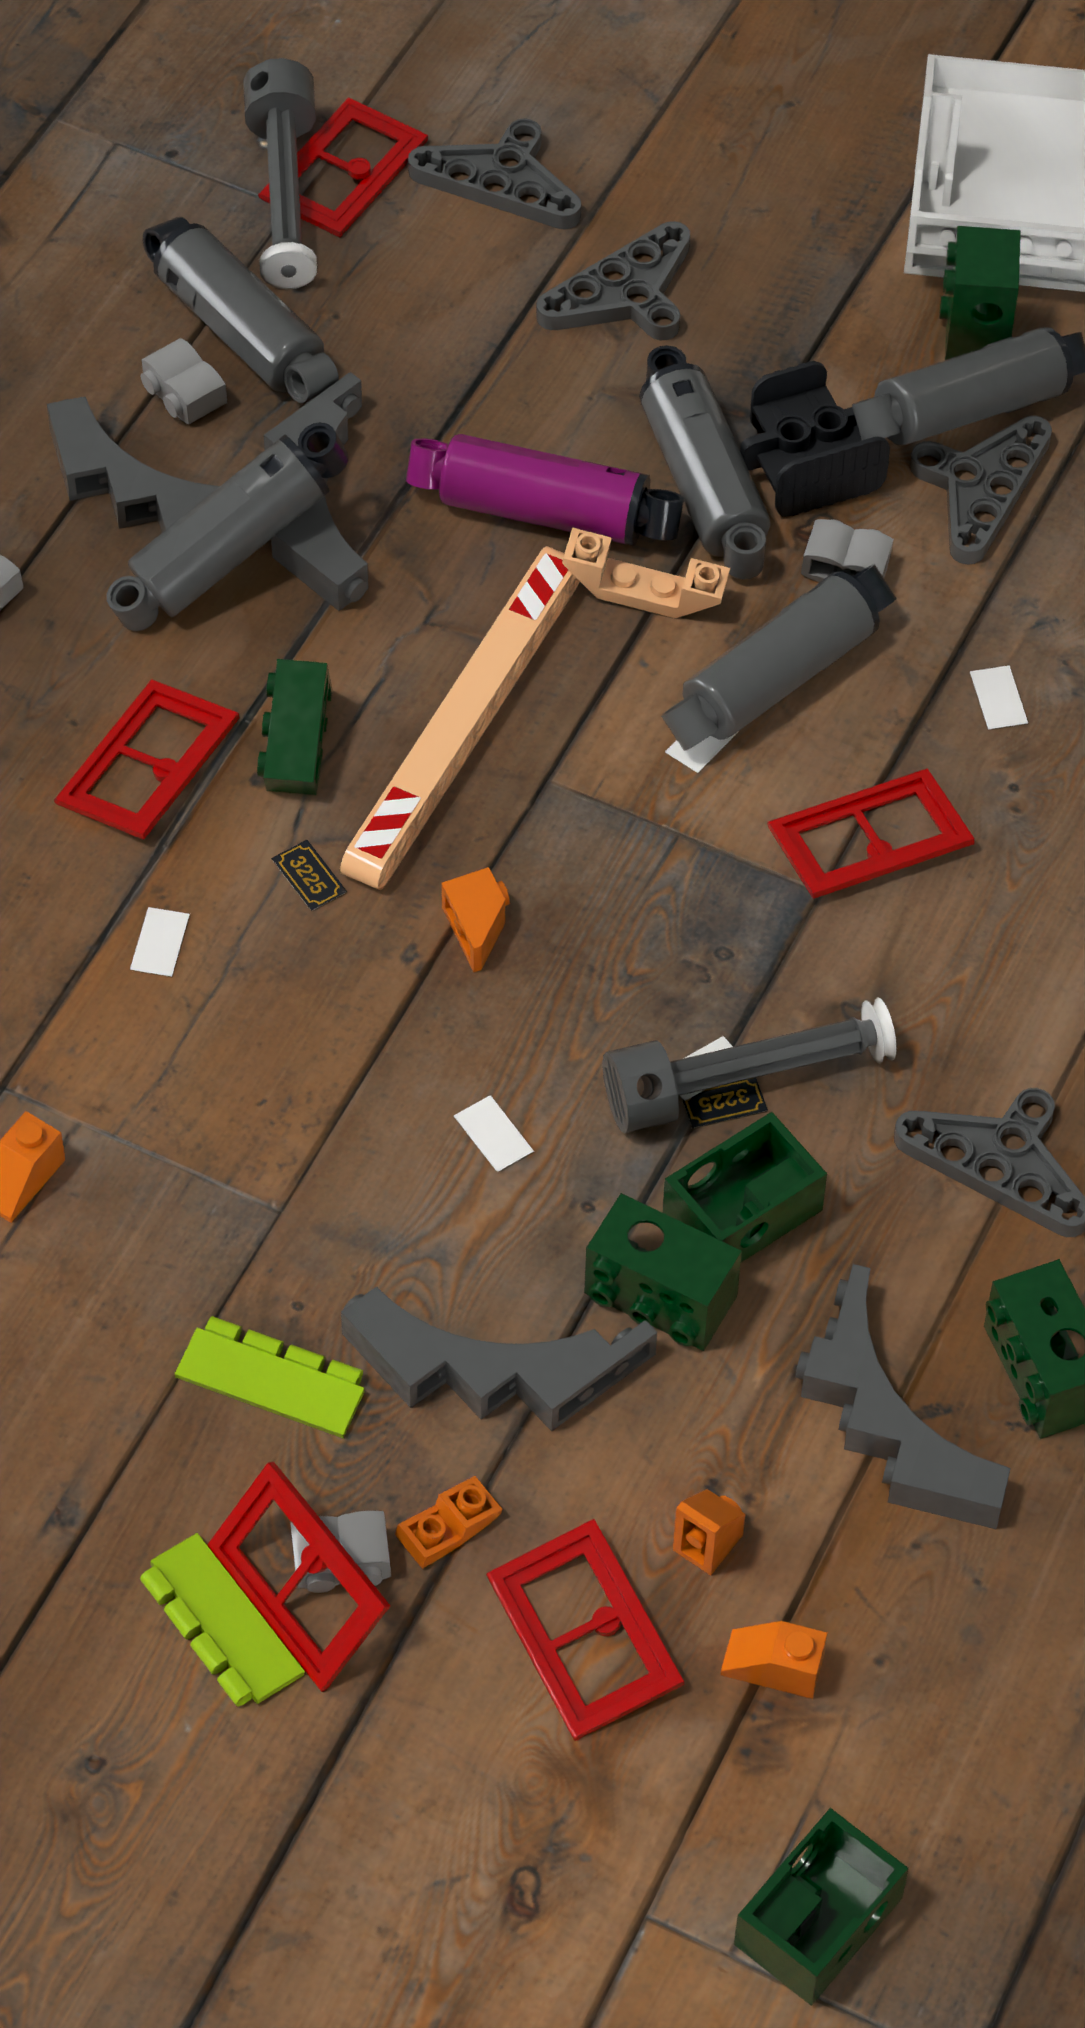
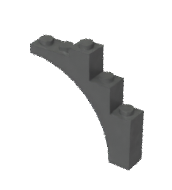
M853 1264L849 1280L840 1279L834 1302L835 1306L841 1307L838 1319L829 1318L825 1338L814 1336L810 1353L801 1351L795 1378L803 1379L801 1397L843 1407L838 1430L846 1432L844 1449L887 1460L882 1483L890 1485L888 1503L997 1529L1011 1468L977 1457L947 1441L920 1420L894 1391L877 1360L868 1330L866 1296L871 1268Z

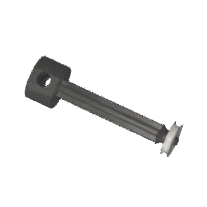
M286 58L267 59L250 68L243 79L245 123L252 133L267 140L272 246L266 249L259 259L260 276L273 287L296 289L306 286L317 274L316 255L312 249L302 244L296 138L310 131L316 121L314 78L309 69L298 61Z
M877 997L874 1005H871L866 1000L862 1003V1021L851 1017L849 1020L671 1062L664 1047L657 1040L607 1051L603 1055L602 1068L611 1112L620 1131L625 1134L675 1122L679 1114L678 1096L857 1053L861 1055L867 1047L877 1063L883 1062L884 1056L893 1061L897 1050L895 1030L890 1013L883 1000ZM639 1078L644 1083V1091L641 1096L637 1091Z

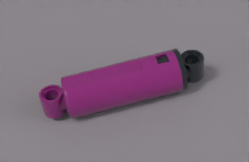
M463 434L455 435L449 445L442 441L424 438L414 439L411 443L406 482L423 489H439L441 502L445 505L571 532L572 528L611 537V541L632 546L636 545L640 534L648 538L668 541L675 540L678 536L684 497L669 490L650 489L651 479L648 474Z

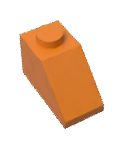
M489 867L441 883L442 909L473 972L482 970L505 925V906L510 905L509 894L503 881L496 882Z
M27 1111L23 1113L0 1140V1217L10 1223L13 1222L66 1160L62 1133Z
M708 1489L681 1501L676 1508L673 1551L709 1575H712L743 1536L746 1514L742 1512L739 1505L731 1498L723 1495L719 1497Z
M784 1621L732 1629L720 1675L813 1699L824 1658L827 1632Z

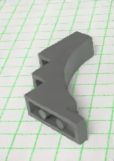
M349 372L264 434V449L266 450L284 434L298 446L300 433L309 425L319 422L332 426L344 446L348 440V418L353 417L362 407L361 380ZM323 478L327 484L328 478ZM325 496L271 539L272 557L338 611L349 603L361 599L368 590V563L350 547L340 534L327 507Z
M86 396L47 404L50 432L69 500L109 493L119 529L158 521L163 533L220 487L175 478L136 460L111 440L101 428L90 409Z
M377 1286L365 1295L359 1294L353 1297L345 1305L343 1311H341L342 1335L410 1408L447 1383L482 1420L517 1394L551 1432L656 1355L657 1331L646 1320L634 1329L629 1327L622 1330L613 1339L611 1345L595 1329L572 1337L548 1342L514 1344L475 1340L431 1326L398 1306Z

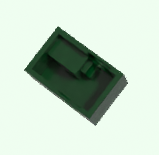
M958 226L956 242L948 241L946 265L952 266V269L944 270L943 292L948 296H941L939 319H946L945 360L982 349L988 344L1012 337L1019 290L1021 230Z
M770 1112L666 1177L662 1213L741 1250V1262L823 1211L827 1173L777 1116ZM708 1163H714L710 1172L702 1180L693 1185H688L690 1178L698 1169Z
M621 1193L586 1247L584 1293L603 1307L612 1306L628 1314L638 1324L646 1320L651 1326L669 1334L675 1342L683 1346L692 1345L704 1351L737 1298L742 1251ZM639 1223H652L661 1229L664 1241L656 1250L648 1251L639 1247L638 1243L628 1239L629 1231Z
M1060 1259L992 1281L989 1301H986L984 1328L1020 1398L1019 1408L1027 1425L1033 1424L1040 1439L1085 1424V1354L1078 1358L1079 1355L1066 1331H1075L1085 1340V1307Z
M829 1808L737 1916L734 1945L812 2006L903 1897L909 1868L832 1808ZM807 1848V1850H806V1852L804 1853V1855L802 1856V1858H801V1859L798 1861V1863L792 1868V1866H793V1864L795 1863V1861L797 1860V1858H798V1857L800 1856V1854Z

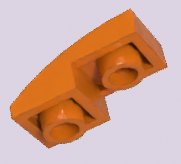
M473 1476L440 1493L434 1506L399 1523L395 1536L423 1569L478 1534L499 1517L503 1509L477 1477Z

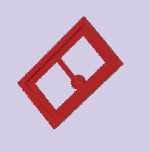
M347 98L297 152L298 179L317 158H320L347 171L350 177L363 180L335 211L299 194L301 219L341 237L406 166L409 153L413 149L426 144L428 135L358 101ZM352 120L398 141L372 170L367 159L354 158L348 163L324 151ZM269 183L258 194L261 200L270 203Z
M151 679L57 795L54 802L59 806L144 840L240 719L239 713ZM157 707L206 725L177 763L171 758L158 759L126 746ZM119 754L153 766L154 777L161 782L138 813L88 794Z
M928 768L767 822L769 830L813 899L974 845L975 838ZM916 794L942 834L892 850L890 843L879 839L862 812ZM854 816L870 841L867 846L868 859L824 873L799 833Z
M274 1461L266 1464L207 1544L321 1692L328 1689L391 1606ZM273 1501L276 1502L309 1543V1546H306L302 1551L301 1564L278 1595H276L239 1548ZM328 1567L358 1604V1607L322 1652L284 1603L307 1572L311 1574L320 1573Z
M595 1519L486 1574L574 1740H578L685 1685L684 1680ZM584 1555L612 1607L604 1606L597 1609L591 1621L550 1641L521 1586ZM622 1624L649 1674L585 1706L556 1650L594 1630L601 1636H612L620 1629Z

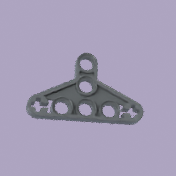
M523 118L513 121L498 144L421 146L409 153L408 173L410 178L419 184L558 229H571L581 219L580 198L535 159L541 147L542 131L540 125L532 119ZM527 133L534 138L530 141H520L515 137L519 134ZM512 158L519 163L515 166H504L500 162L504 159ZM456 172H463L469 175L467 179L460 181L454 180L450 176ZM496 183L504 188L500 191L492 192L485 187ZM524 195H534L539 198L534 203H525L520 200ZM546 197H551V202L548 201L546 207Z
M680 222L663 223L545 292L536 302V319L538 324L548 330H562L632 319L653 339L669 340L674 338L680 329V311L664 295V292L689 252L690 230ZM638 254H648L653 259L649 262H639L633 257ZM610 271H617L623 274V277L618 280H610L604 274ZM578 289H589L594 294L590 297L582 298L576 296L574 292ZM633 294H643L648 299L644 302L636 303L629 300L628 297ZM665 316L673 322L661 326L654 323L653 319Z
M1027 416L965 452L957 451L933 441H923L913 448L910 461V469L913 475L920 480L947 490L949 550L954 560L966 565L980 562L986 555L1049 448L1052 428L1047 420L1038 416ZM1032 434H1037L1031 441V445H1026L1027 437H1031ZM923 456H931L936 458L939 463L934 466H926L921 464L918 459ZM1015 457L1022 458L1027 462V465L1017 468L1009 465L1007 460ZM960 470H967L972 472L975 477L971 480H961L955 476V473ZM1002 484L1009 487L1011 492L1000 495L993 492L991 487ZM985 511L993 514L995 519L990 522H982L976 519L974 515ZM971 533L975 534V543H971L969 547L964 546L970 540Z
M1039 1088L1023 1090L1016 1097L1003 1118L928 1111H908L898 1117L895 1124L894 1143L906 1155L1058 1235L1076 1237L1085 1231V1196L1040 1140L1051 1124L1055 1109L1052 1096L1045 1090ZM1028 1103H1037L1044 1107L1046 1113L1039 1118H1033L1026 1115L1022 1107ZM915 1128L922 1131L921 1134H916L913 1138L907 1136V1131L912 1132ZM937 1132L940 1135L936 1138L933 1149H930L928 1145L933 1143L934 1133ZM1008 1134H1015L1023 1139L1025 1145L1019 1149H1009L1002 1144L1001 1138ZM946 1146H957L963 1150L965 1156L958 1161H951L943 1157L941 1150ZM994 1166L1002 1171L1004 1177L998 1181H988L981 1176L979 1171L983 1167ZM1025 1186H1032L1040 1190L1043 1197L1036 1202H1029L1021 1198L1018 1191ZM1053 1193L1057 1195L1055 1204H1051L1050 1211H1048L1046 1209L1050 1201V1196ZM1070 1209L1077 1212V1216H1072L1069 1220L1062 1217V1214L1068 1213Z

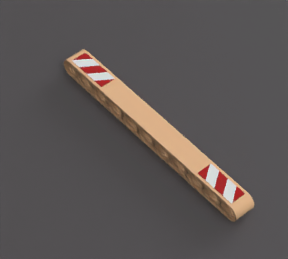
M548 546L541 550L349 844L341 862V874L379 890L386 886L577 589L580 581L562 564L565 553Z

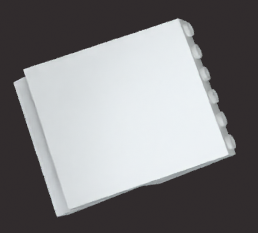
M928 54L904 267L905 274L944 277V270L952 269V266L946 265L948 241L956 242L958 226L1021 230L1019 285L1085 292V70Z

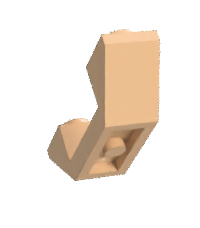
M572 528L562 564L597 599L675 619L721 604L730 568L691 558L686 577L665 573L608 558L611 537Z

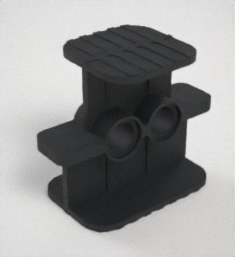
M816 361L798 364V366H791L784 370L766 374L755 383L752 389L750 422L755 429L763 430L764 433L746 438L741 443L740 452L749 471L762 467L776 493L775 508L778 514L783 517L795 516L799 513H806L823 506H830L837 502L870 494V492L879 489L887 478L890 453L889 443L883 437L861 440L853 408L843 409L837 406L826 386L827 370L822 363Z

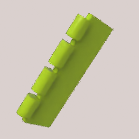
M211 1316L208 1320L205 1330L196 1328L175 1372V1378L344 1439L365 1392L364 1387L359 1386L363 1370L333 1359L326 1374L322 1373L321 1371L326 1359L325 1356L292 1344L289 1346L283 1359L279 1357L283 1349V1341L249 1329L242 1343H239L238 1340L242 1332V1326Z
M198 1533L150 1560L152 1568L141 1575V1582L159 1605L169 1602L165 1606L164 1612L186 1640L202 1632V1634L192 1640L190 1646L212 1675L220 1673L227 1666L229 1667L217 1678V1682L237 1707L244 1705L252 1699L256 1704H259L304 1676L303 1668Z

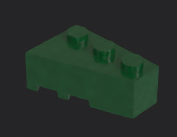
M277 659L276 673L269 672L267 697L273 698L271 712H264L262 722V737H268L267 751L259 752L257 775L263 777L267 791L317 795L323 757V732L327 731L328 718H325L327 701H331L333 692L327 663Z

